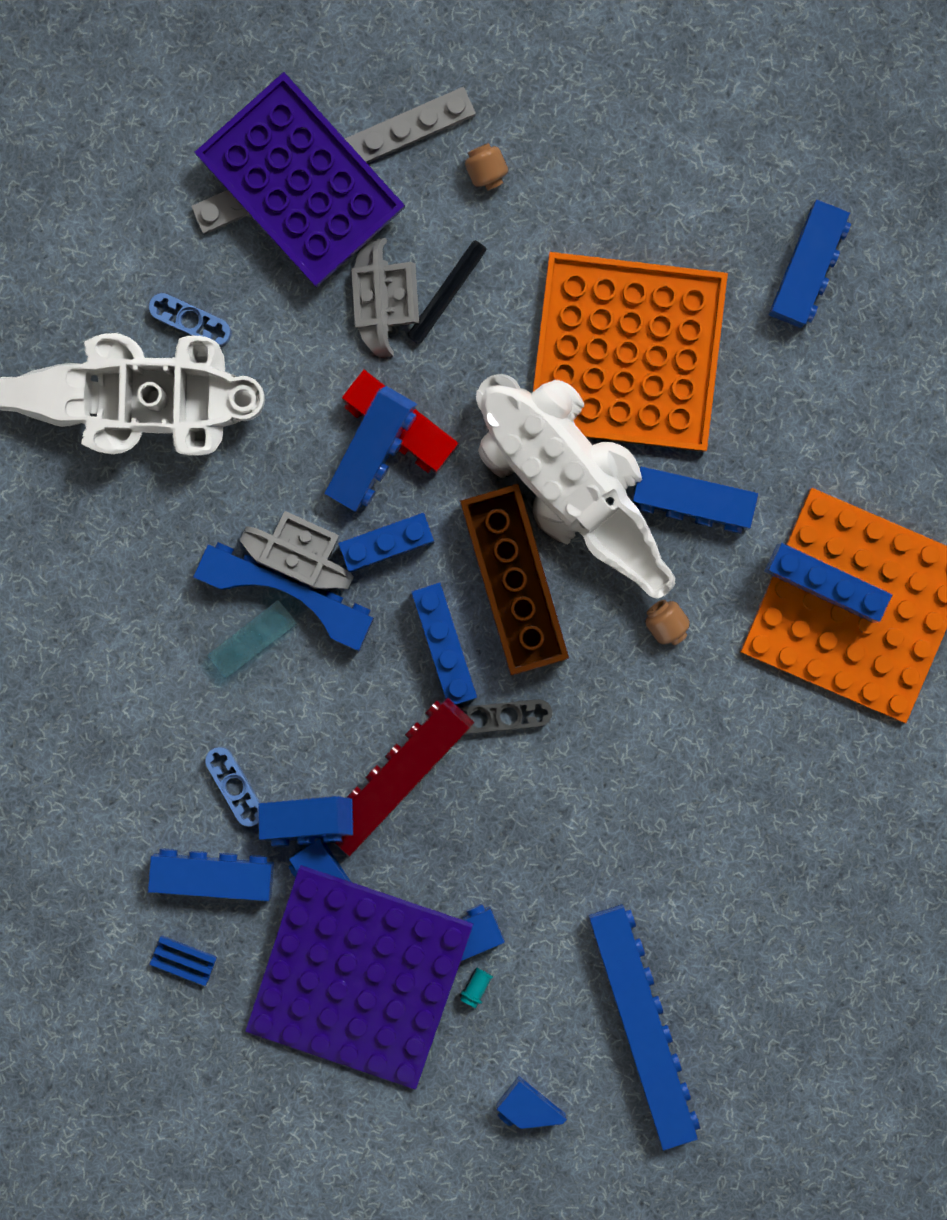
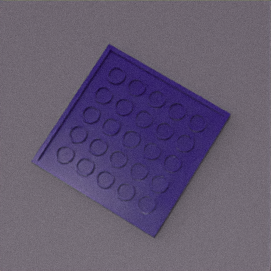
M300 865L245 1032L416 1090L473 923Z

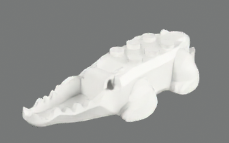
M106 333L84 341L85 353L88 355V359L83 364L64 363L33 370L18 377H0V410L18 412L61 427L83 423L86 430L83 431L84 438L81 444L92 450L107 454H118L132 449L139 442L142 433L173 434L175 450L180 454H210L217 449L222 441L223 427L240 421H249L260 415L265 404V394L256 380L247 376L236 377L225 372V359L219 344L203 336L180 338L176 346L174 358H145L142 349L134 340L118 333ZM97 375L98 382L91 381V376Z
M496 374L485 379L476 394L478 407L482 411L489 430L481 439L478 449L480 458L485 465L500 478H505L515 472L537 495L533 502V515L538 526L546 534L568 545L571 539L575 537V532L578 531L583 536L589 551L596 558L634 581L649 596L658 599L669 593L675 585V577L668 566L661 560L657 544L645 519L626 493L628 486H634L636 482L643 480L637 461L630 451L612 442H600L592 445L573 421L581 413L582 408H584V401L568 383L554 380L541 385L533 393H530L520 388L514 378L505 374ZM608 497L614 499V503L611 506L606 502Z

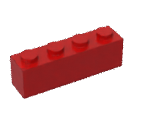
M363 369L342 396L343 401L347 403L344 409L357 419L360 415L365 417L377 392L385 387V385ZM414 409L413 413L417 416L408 431L403 430L399 438L403 442L398 451L403 455H406L409 451L418 458L415 464L429 474L431 470L438 473L458 448L459 443Z

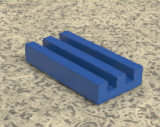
M161 935L149 965L206 986L217 956ZM167 945L209 963L207 966L163 950V947ZM160 956H162L169 960L188 966L190 968L203 972L204 976H199L197 974L191 973L179 967L160 961L159 958Z

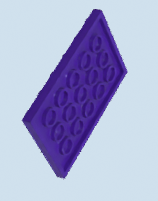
M285 72L279 75L194 152L316 288L405 209L403 202Z

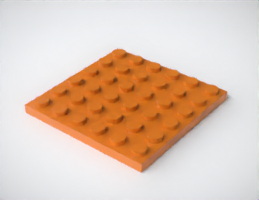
M549 252L533 392L541 385L554 380H560L572 386L578 392L585 405L581 413L573 421L586 438L706 452L728 273Z
M810 488L786 545L892 594V597L881 621L872 623L772 576L740 652L900 722L907 723L947 629V546L817 489Z

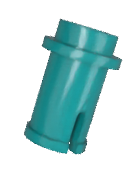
M476 967V971L465 991H461L462 997L460 999L474 1008L477 1007L478 1003L482 1004L481 998L490 980L493 978L491 974Z

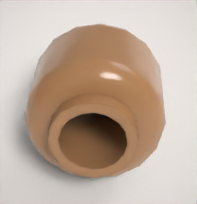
M487 143L468 152L469 157L465 160V167L474 186H485L487 190H491L503 184L501 178L508 173V166L499 147H491L490 143Z
M660 600L647 610L648 616L645 624L658 643L677 645L687 637L686 631L690 626V621L677 602Z

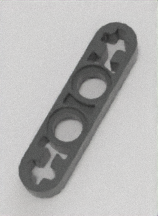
M540 699L459 707L462 711H467L466 715L470 718L472 713L477 710L484 711L488 716V722L484 727L479 728L472 725L465 734L539 727L546 725L552 718L551 706L548 702ZM536 704H541L542 709H547V715L542 717V721H537L535 716L526 717L528 723L521 724L523 714L520 705H527L526 711L535 710ZM506 707L514 708L518 714L516 722L510 725L503 723L500 718L501 711Z

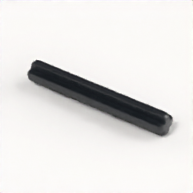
M476 240L470 244L420 315L419 323L414 324L408 332V336L416 343L423 342L486 252L487 248Z

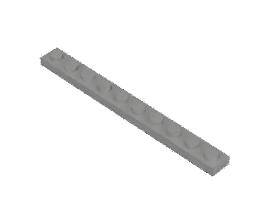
M463 86L349 136L345 140L366 163H370L476 116V113ZM228 190L191 206L204 235L250 215Z

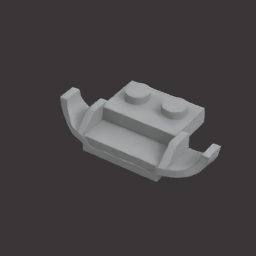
M386 238L369 240L361 248L357 255L355 266L351 268L355 327L358 328L368 348L378 357L394 356V350L391 349L388 341V333H392L393 326L419 323L416 264L406 262L388 265V261L383 260V246L387 244Z
M284 511L273 535L257 528L246 526L239 540L258 564L265 565L305 583L313 589L344 588L348 590L354 577L346 569L329 561L339 540V535Z

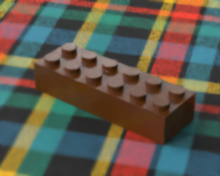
M515 484L460 500L510 675L569 659L519 485Z

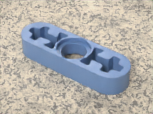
M165 293L157 294L150 300L149 311L156 320L190 336H203L213 339L212 333L203 329V335L198 334L204 326L205 318L210 319L206 323L208 326L216 329L219 325H222V331L225 333L223 338L218 337L214 341L220 347L229 342L231 329L224 320ZM165 300H168L167 305L175 311L178 310V305L182 306L177 313L175 323L171 321L174 316L168 312L158 315L157 303L163 304ZM194 312L199 317L197 326L191 329L184 327L182 323L183 316L186 313Z
M224 747L210 750L205 759L206 766L238 822L248 827L258 824L260 801L233 754ZM214 754L226 755L228 760L224 762L227 770L234 767L236 773L225 776L221 781L218 775L224 772L220 766H213ZM238 778L242 781L243 790L239 795H232L227 791L226 785L229 779ZM247 793H249L251 798L246 799V803L250 808L254 806L257 808V812L254 814L256 819L253 821L249 817L243 818L242 813L245 812V808L242 803L236 807L233 802L243 798Z

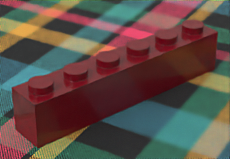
M449 698L442 704L436 701L425 712L429 718L422 726L416 722L405 734L409 740L402 747L396 744L385 755V758L389 761L382 769L376 765L365 777L369 783L362 790L357 786L346 797L352 799L353 835L341 836L342 841L334 843L349 857L473 725L474 721Z

